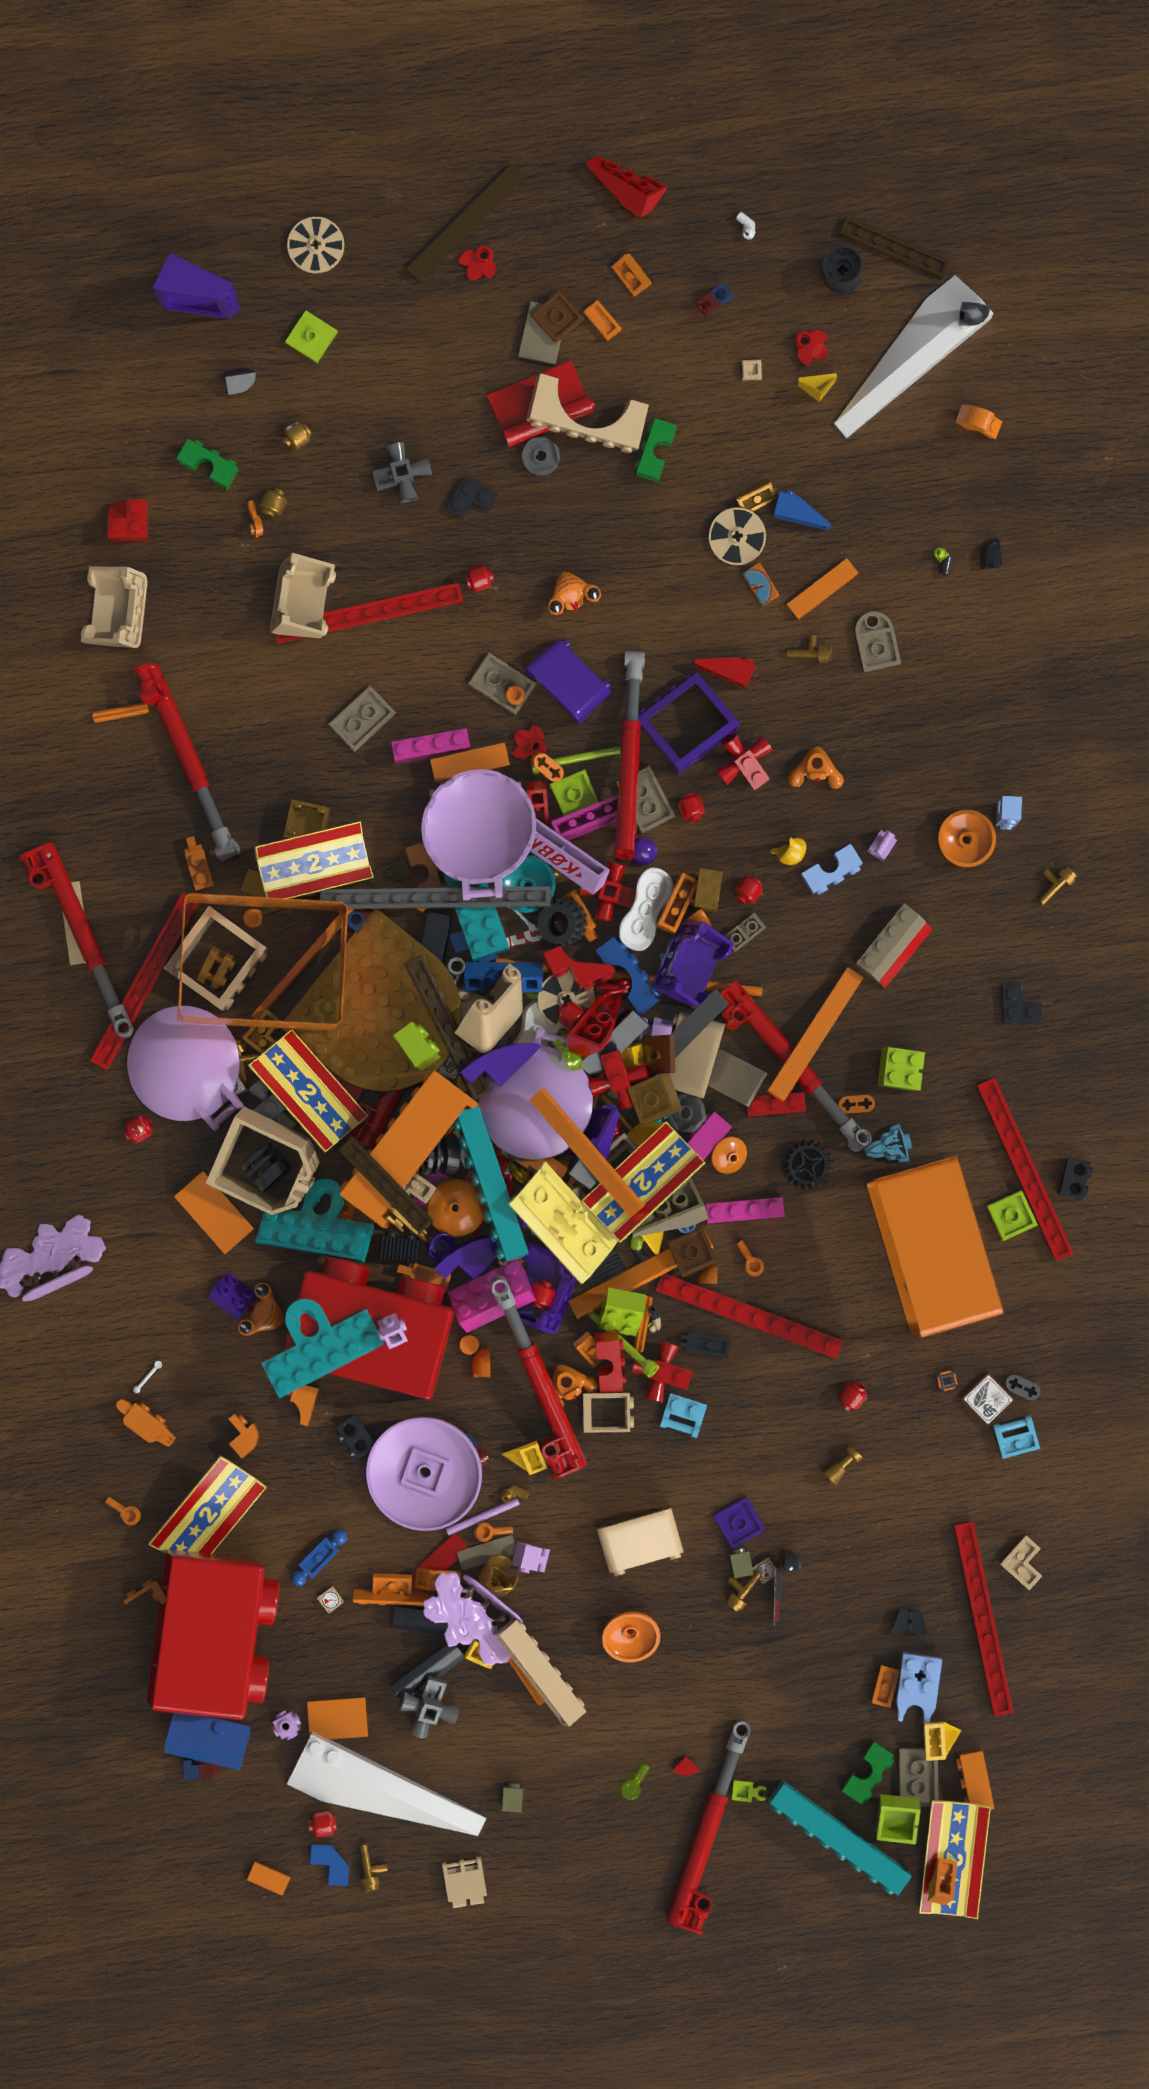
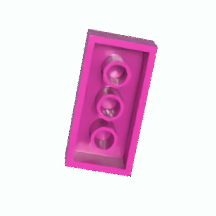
M517 1259L448 1292L458 1322L467 1333L505 1315L504 1311L500 1310L490 1288V1281L494 1276L499 1275L506 1279L516 1301V1309L536 1300L525 1269ZM498 1282L495 1285L496 1290H501L504 1287L503 1282Z

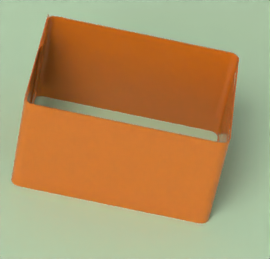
M210 894L187 895L184 900L177 1024L179 1020L182 1023L334 1030L342 1021L348 914L346 904L332 901ZM188 903L339 912L342 915L337 1024L183 1016L180 1010L185 905Z
M957 1156L867 1183L912 1337L922 1338L1003 1314Z

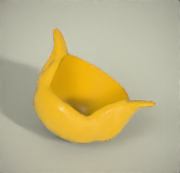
M790 837L789 845L773 848L770 852L776 854L780 862L786 865H795L805 855L806 842L802 838L793 839Z

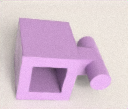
M881 830L867 852L884 861L897 841L894 839L895 835L888 830H885V832Z
M654 1017L653 1026H648L637 1037V1041L641 1042L642 1036L671 1034L673 1020Z
M517 1542L512 1565L517 1566L518 1571L529 1573L530 1570L545 1572L550 1549Z

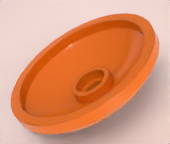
M961 810L951 814L943 822L939 831L938 842L942 854L948 861L960 867H974L985 862L992 854L996 844V833L990 820L983 814L973 810ZM963 837H968L969 843H964L962 841Z
M462 1179L448 1180L437 1186V1189L428 1201V1215L434 1220L432 1224L438 1231L449 1234L452 1237H461L472 1233L480 1226L485 1210L483 1205L480 1206L476 1196L478 1194L477 1187H473L472 1183ZM454 1204H457L459 1206V1210L457 1212H454L452 1210V1206Z
M625 1612L613 1617L605 1625L602 1633V1642L606 1652L614 1659L622 1662H638L648 1658L655 1652L660 1643V1630L657 1623L648 1615L640 1612Z

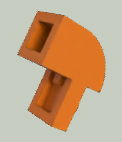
M962 405L955 421L967 430L979 431L990 439H996L1002 424L1001 420L994 417V413L973 405Z
M235 1413L229 1420L241 1434L229 1444L241 1458H244L257 1445L259 1432L255 1423L247 1427V1420L241 1414L238 1416Z

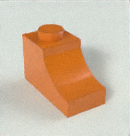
M305 1385L288 1394L291 1397L290 1401L294 1402L300 1411L301 1425H309L319 1388Z
M940 1857L936 1859L934 1874L929 1882L928 1902L947 1905L954 1899L957 1861Z

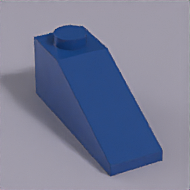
M784 490V492L779 493L774 513L775 518L829 531L831 523L799 496H796L794 492Z

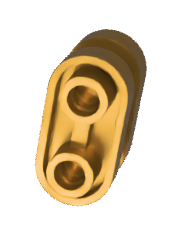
M213 946L198 975L197 981L204 984L208 979L212 981L211 988L218 991L219 988L223 989L228 980L226 975L228 971L232 972L236 961L234 960L235 956L229 953L225 957L220 956L221 949ZM217 962L221 965L215 975L211 971Z

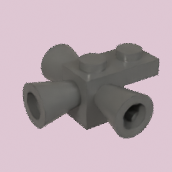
M403 442L387 446L386 449L393 463H390L391 467L372 471L377 491L399 486L400 503L417 500L418 496L411 482H414L413 476L432 475L428 456L410 465L409 459H405V446Z
M261 1080L248 1089L262 1102L253 1111L271 1120L276 1119L278 1123L290 1129H294L299 1124L285 1112L287 1109L274 1094L271 1095L269 1089Z
M428 1676L419 1699L404 1691L401 1693L398 1701V1710L415 1711L417 1719L409 1729L412 1735L418 1738H427L429 1724L436 1725L439 1718L453 1725L455 1724L459 1714V1706L441 1704V1698L447 1686L445 1680Z

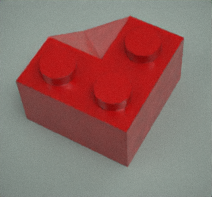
M126 499L110 503L108 513V539L110 542L148 541V502L146 499Z

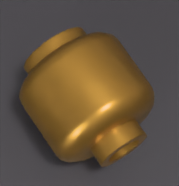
M296 421L284 428L282 440L286 447L290 446L292 449L297 450L309 443L311 432L305 423Z
M277 488L266 490L259 502L261 511L273 518L274 516L281 515L287 504V499L284 497L285 493Z

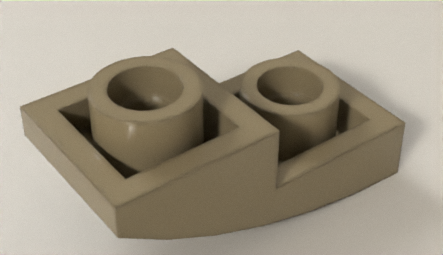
M753 913L726 934L725 937L735 943L732 949L736 952L767 927L757 914Z

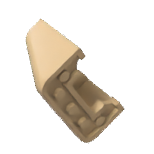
M291 553L282 562L278 572L272 610L271 633L319 639L327 634L328 625L322 618L327 587L330 583H334L336 578L334 564Z
M89 567L87 581L91 587L96 589L92 624L85 625L81 630V642L104 646L138 648L142 636L147 591L146 575L129 567Z
M510 963L503 970L501 977L489 993L494 998L493 1004L486 1000H477L470 1007L455 1034L482 1053L491 1051L523 1012L521 973Z
M680 1011V1014H675L673 1025L676 1026L675 1030L689 1017L690 1013ZM712 1020L675 1058V1073L669 1074L675 1090L704 1099L724 1031V1023Z
M671 1507L661 1509L657 1513L655 1511L630 1520L611 1524L612 1526L605 1525L597 1528L609 1573H613L614 1576L624 1574L625 1569L669 1557L670 1560L681 1557L680 1553L684 1552Z

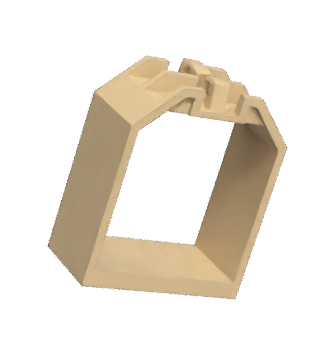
M243 1106L234 1117L206 1184L268 1214L274 1215L298 1206V1203L301 1202L309 1188L313 1185L315 1178L312 1175L316 1172L320 1162L309 1137ZM244 1125L299 1152L303 1166L289 1197L280 1200L223 1173Z

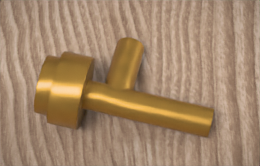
M809 635L808 650H787V658H818L819 663L831 662L832 649L827 644H819V650H816L817 636Z
M1068 866L1062 867L1057 872L1061 876L1059 879L1049 869L1043 872V875L1053 884L1038 899L1043 905L1066 882L1072 885L1076 881L1077 875Z
M238 1039L235 1041L238 1046L240 1073L247 1084L249 1080L244 1062L256 1060L259 1057V1053L257 1051L243 1055L242 1052L247 1050V1045L243 1039Z
M756 1570L744 1586L733 1576L730 1577L728 1583L739 1593L731 1592L727 1597L726 1603L737 1612L740 1609L742 1610L747 1604L743 1599L763 1574Z
M367 1845L360 1846L365 1879L359 1881L363 1892L378 1889V1885H380L379 1878L372 1877V1874L386 1872L387 1865L371 1866Z

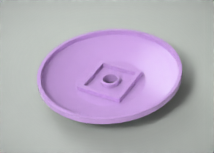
M413 1417L392 1425L377 1439L368 1457L366 1478L369 1492L375 1504L389 1519L409 1529L431 1531L456 1523L472 1508L481 1488L482 1466L476 1448L460 1429L441 1419ZM427 1467L430 1469L431 1474L423 1476L420 1469Z

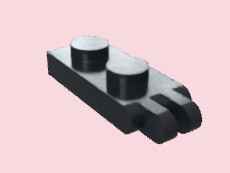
M687 1332V1335L679 1334L678 1338L686 1339L685 1343L677 1342V1346L684 1347V1351L728 1358L731 1339Z

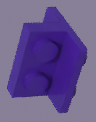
M227 1273L211 1290L208 1298L239 1321L250 1305L256 1300L257 1296L252 1289L231 1273Z

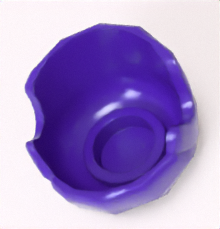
M647 837L635 838V858L630 861L641 866L652 863L657 856V846L654 841Z
M439 1232L433 1234L428 1239L426 1249L429 1256L437 1261L441 1256L454 1248L456 1244L451 1235Z

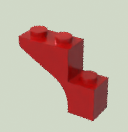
M561 946L543 953L542 956L551 978L555 976L561 978L567 975L569 970L578 990H590L599 981L605 983L611 980L615 973L612 965L573 961L564 953Z

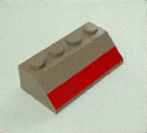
M904 903L855 965L883 988H886L932 931V928L919 914Z

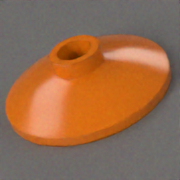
M737 1137L721 1139L713 1148L711 1155L714 1168L724 1174L734 1173L739 1170L747 1157L746 1146Z

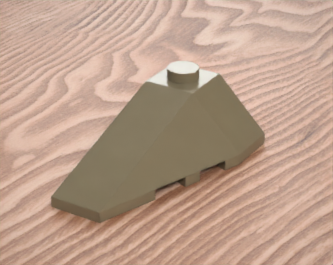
M689 1178L632 1232L633 1237L689 1227L707 1220L708 1215L692 1178Z

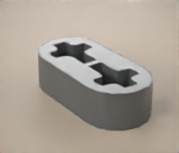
M1010 1375L1005 1379V1387L1012 1393L1027 1400H1036L1040 1396V1388L1033 1382L1018 1375ZM1016 1378L1017 1383L1022 1385L1021 1388H1010L1009 1380ZM1033 1386L1035 1387L1036 1395L1029 1397V1393L1023 1389L1024 1387L1031 1389Z

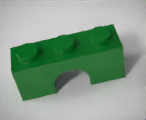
M656 418L654 423L649 424L647 434H650L648 441H643L641 447L643 455L641 459H637L634 468L637 470V476L659 482L665 461L656 458L653 450L659 445L671 447L677 425Z
M187 439L176 458L178 463L194 472L201 463H211L214 467L210 475L211 481L228 490L239 471L236 466L237 463L229 458L225 460L219 457L220 453L211 448L210 450L203 448L204 445L195 439L193 442Z
M872 1740L862 1756L863 1759L871 1764V1772L862 1778L851 1773L841 1788L842 1792L860 1804L863 1801L867 1802L873 1793L871 1792L873 1786L881 1782L883 1778L881 1774L884 1769H889L894 1761L892 1757L894 1755Z

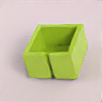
M411 1022L394 1034V1037L414 1066L424 1070L441 1058L438 1054L440 1049L434 1041L432 1042L431 1039L427 1038L429 1033L423 1026Z
M891 1047L882 1048L877 1086L920 1091L922 1073H919V1070H923L925 1052Z
M608 1287L600 1310L598 1329L609 1332L619 1330V1333L636 1336L645 1312L646 1295Z
M880 1794L876 1822L877 1840L916 1844L917 1825L920 1817L919 1798Z

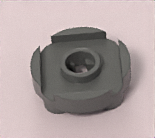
M546 437L531 439L522 451V462L529 473L533 475L544 476L552 473L560 461L558 446ZM538 452H543L542 454H546V457L543 461H539V459H536L535 456H538Z
M690 1094L678 1095L683 1110L669 1115V1122L676 1130L693 1132L706 1121L707 1116L704 1104L696 1096ZM686 1108L690 1110L689 1117H684L683 1115Z

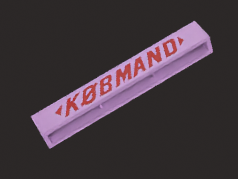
M536 819V834L530 851L594 895L603 887L610 870Z

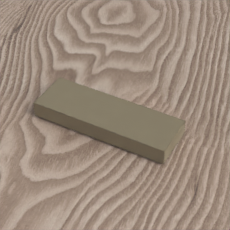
M509 1535L458 1551L457 1554L462 1571L487 1563L489 1558L495 1554H502L507 1557L514 1555L516 1545L513 1535Z

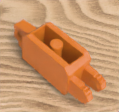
M125 1399L117 1401L116 1406L118 1410L126 1415L123 1418L124 1425L148 1443L158 1441L170 1447L175 1441L176 1437L166 1428L167 1425L164 1423L166 1420L158 1414L155 1416L149 1412L150 1408L142 1402L140 1404L134 1403L133 1405Z

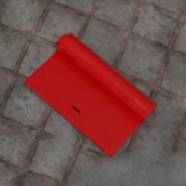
M572 361L541 373L559 379V401L569 418L575 421L593 413L595 404L592 398H588L585 395ZM539 374L487 395L508 447L550 431L549 427H535L531 425V422L526 421L535 380Z

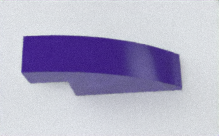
M516 1043L501 1046L477 1056L463 1066L458 1073L467 1083L471 1084L484 1072L497 1086L501 1087L542 1046L538 1043Z
M489 1234L473 1238L449 1250L431 1267L441 1277L446 1279L459 1266L472 1279H476L497 1257L495 1253L497 1249L496 1243L491 1241Z

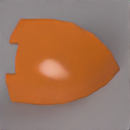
M702 908L686 920L705 922L712 927Z
M717 1265L705 1268L699 1275L697 1284H717Z
M490 1346L481 1348L472 1358V1377H491Z

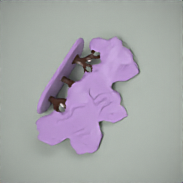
M76 1215L69 1221H66L61 1233L57 1232L53 1225L40 1224L37 1231L38 1236L32 1242L34 1248L32 1253L29 1254L19 1248H7L5 1250L2 1262L0 1263V1288L6 1289L9 1296L17 1297L23 1292L25 1286H31L34 1289L25 1293L22 1300L31 1301L40 1298L91 1273L93 1270L91 1266L79 1268L80 1263L85 1260L98 1262L102 1252L106 1250L101 1237L87 1235L90 1231L91 1222L81 1215ZM75 1255L78 1256V1261H75ZM65 1265H69L74 1269L62 1276L59 1275V1272ZM50 1271L54 1274L55 1279L40 1285L39 1278L43 1273ZM23 1276H31L34 1282H32V1280H30L29 1282L26 1281L25 1279H23Z
M441 1572L434 1582L438 1597H431L424 1601L425 1609L423 1611L425 1617L435 1623H448V1628L445 1632L448 1647L455 1646L458 1643L463 1645L470 1644L473 1639H477L480 1645L479 1655L484 1665L507 1663L511 1657L494 1634L498 1631L500 1622H502V1627L507 1624V1617L523 1623L522 1619L473 1578L463 1575L464 1581L470 1586V1588L463 1589L457 1573L445 1574ZM474 1590L486 1599L484 1604L472 1600ZM461 1593H466L463 1598L460 1597ZM490 1603L502 1612L499 1618L491 1619L486 1615V1608ZM497 1621V1624L492 1625V1622Z

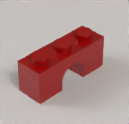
M804 1093L788 1094L783 1102L773 1095L755 1096L750 1106H746L747 1117L805 1113Z
M618 1331L595 1333L597 1359L611 1361L608 1366L598 1367L600 1393L623 1392V1384H626V1373L621 1370V1367H625L624 1355L620 1356V1350H624L623 1338H619Z

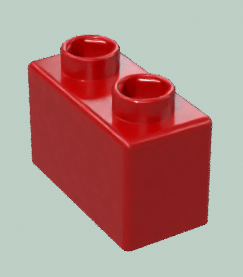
M329 1256L325 1258L322 1273L305 1272L297 1301L309 1299L318 1303L322 1307L331 1327L367 1309L377 1330L380 1329L377 1321L394 1313L398 1320L403 1319L407 1328L404 1331L407 1338L406 1342L389 1349L386 1341L383 1340L384 1345L335 1369L329 1374L425 1399L433 1398L455 1316V1311L452 1307L441 1305L445 1292L444 1286L401 1276L397 1293L366 1285L370 1267ZM308 1313L301 1314L300 1330L302 1334L306 1337L315 1336L319 1331L318 1322L311 1318ZM288 1332L284 1351L296 1346L290 1332Z
M171 1549L166 1551L161 1587L166 1596V1602L162 1605L159 1602L147 1692V1703L153 1711L242 1720L246 1715L247 1702L262 1703L264 1701L268 1682L269 1661L267 1657L254 1656L258 1624L272 1625L275 1621L279 1597V1582L277 1579L264 1578L265 1569L258 1561L250 1558Z

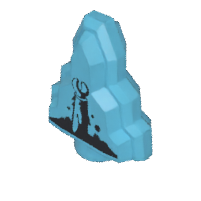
M898 1124L890 1127L889 1132L882 1134L880 1140L872 1142L864 1150L866 1156L873 1158L885 1157L888 1160H897L900 1163L909 1161L908 1150L912 1149L909 1134H903L901 1126Z

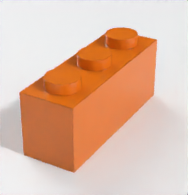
M685 873L679 875L655 925L656 927L670 934L676 933L697 888V879Z
M978 1749L958 1753L959 1759H956L958 1771L961 1770L963 1778H960L962 1790H966L967 1797H964V1803L982 1804L990 1806V1810L994 1809L983 1751Z

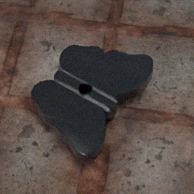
M905 1608L899 1610L896 1616L897 1619L894 1621V1626L891 1629L893 1634H901L906 1630L909 1632L913 1630L918 1635H927L928 1631L923 1621L924 1617L919 1609H915L912 1612L907 1611Z

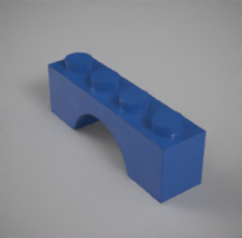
M613 937L598 948L596 952L604 964L622 966L629 972L632 978V989L628 999L638 1013H645L661 1001L658 996L660 992L650 984L648 974L637 965L639 961L633 954L630 955L627 950L628 947L620 938Z
M466 962L464 974L465 991H485L489 986L497 983L503 970L510 963L521 973L522 992H542L544 979L543 963Z

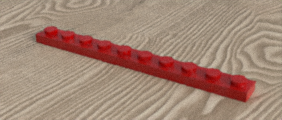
M459 583L326 612L323 613L322 619L328 625L327 633L463 603ZM275 634L277 644L307 638Z
M184 893L181 894L121 1005H124L132 1025L182 936L183 906L187 896ZM188 903L185 905L184 931L199 903ZM112 1022L90 1060L106 1070L109 1069L125 1038L117 1034ZM122 1024L119 1027V1031L122 1033L127 1032L129 1029L128 1024Z
M993 1078L977 1085L1055 1261L1074 1254L996 1079Z
M668 1274L661 1275L656 1291L833 1358H837L843 1340Z
M974 1522L956 1524L954 1529L993 1715L995 1717L1014 1713Z

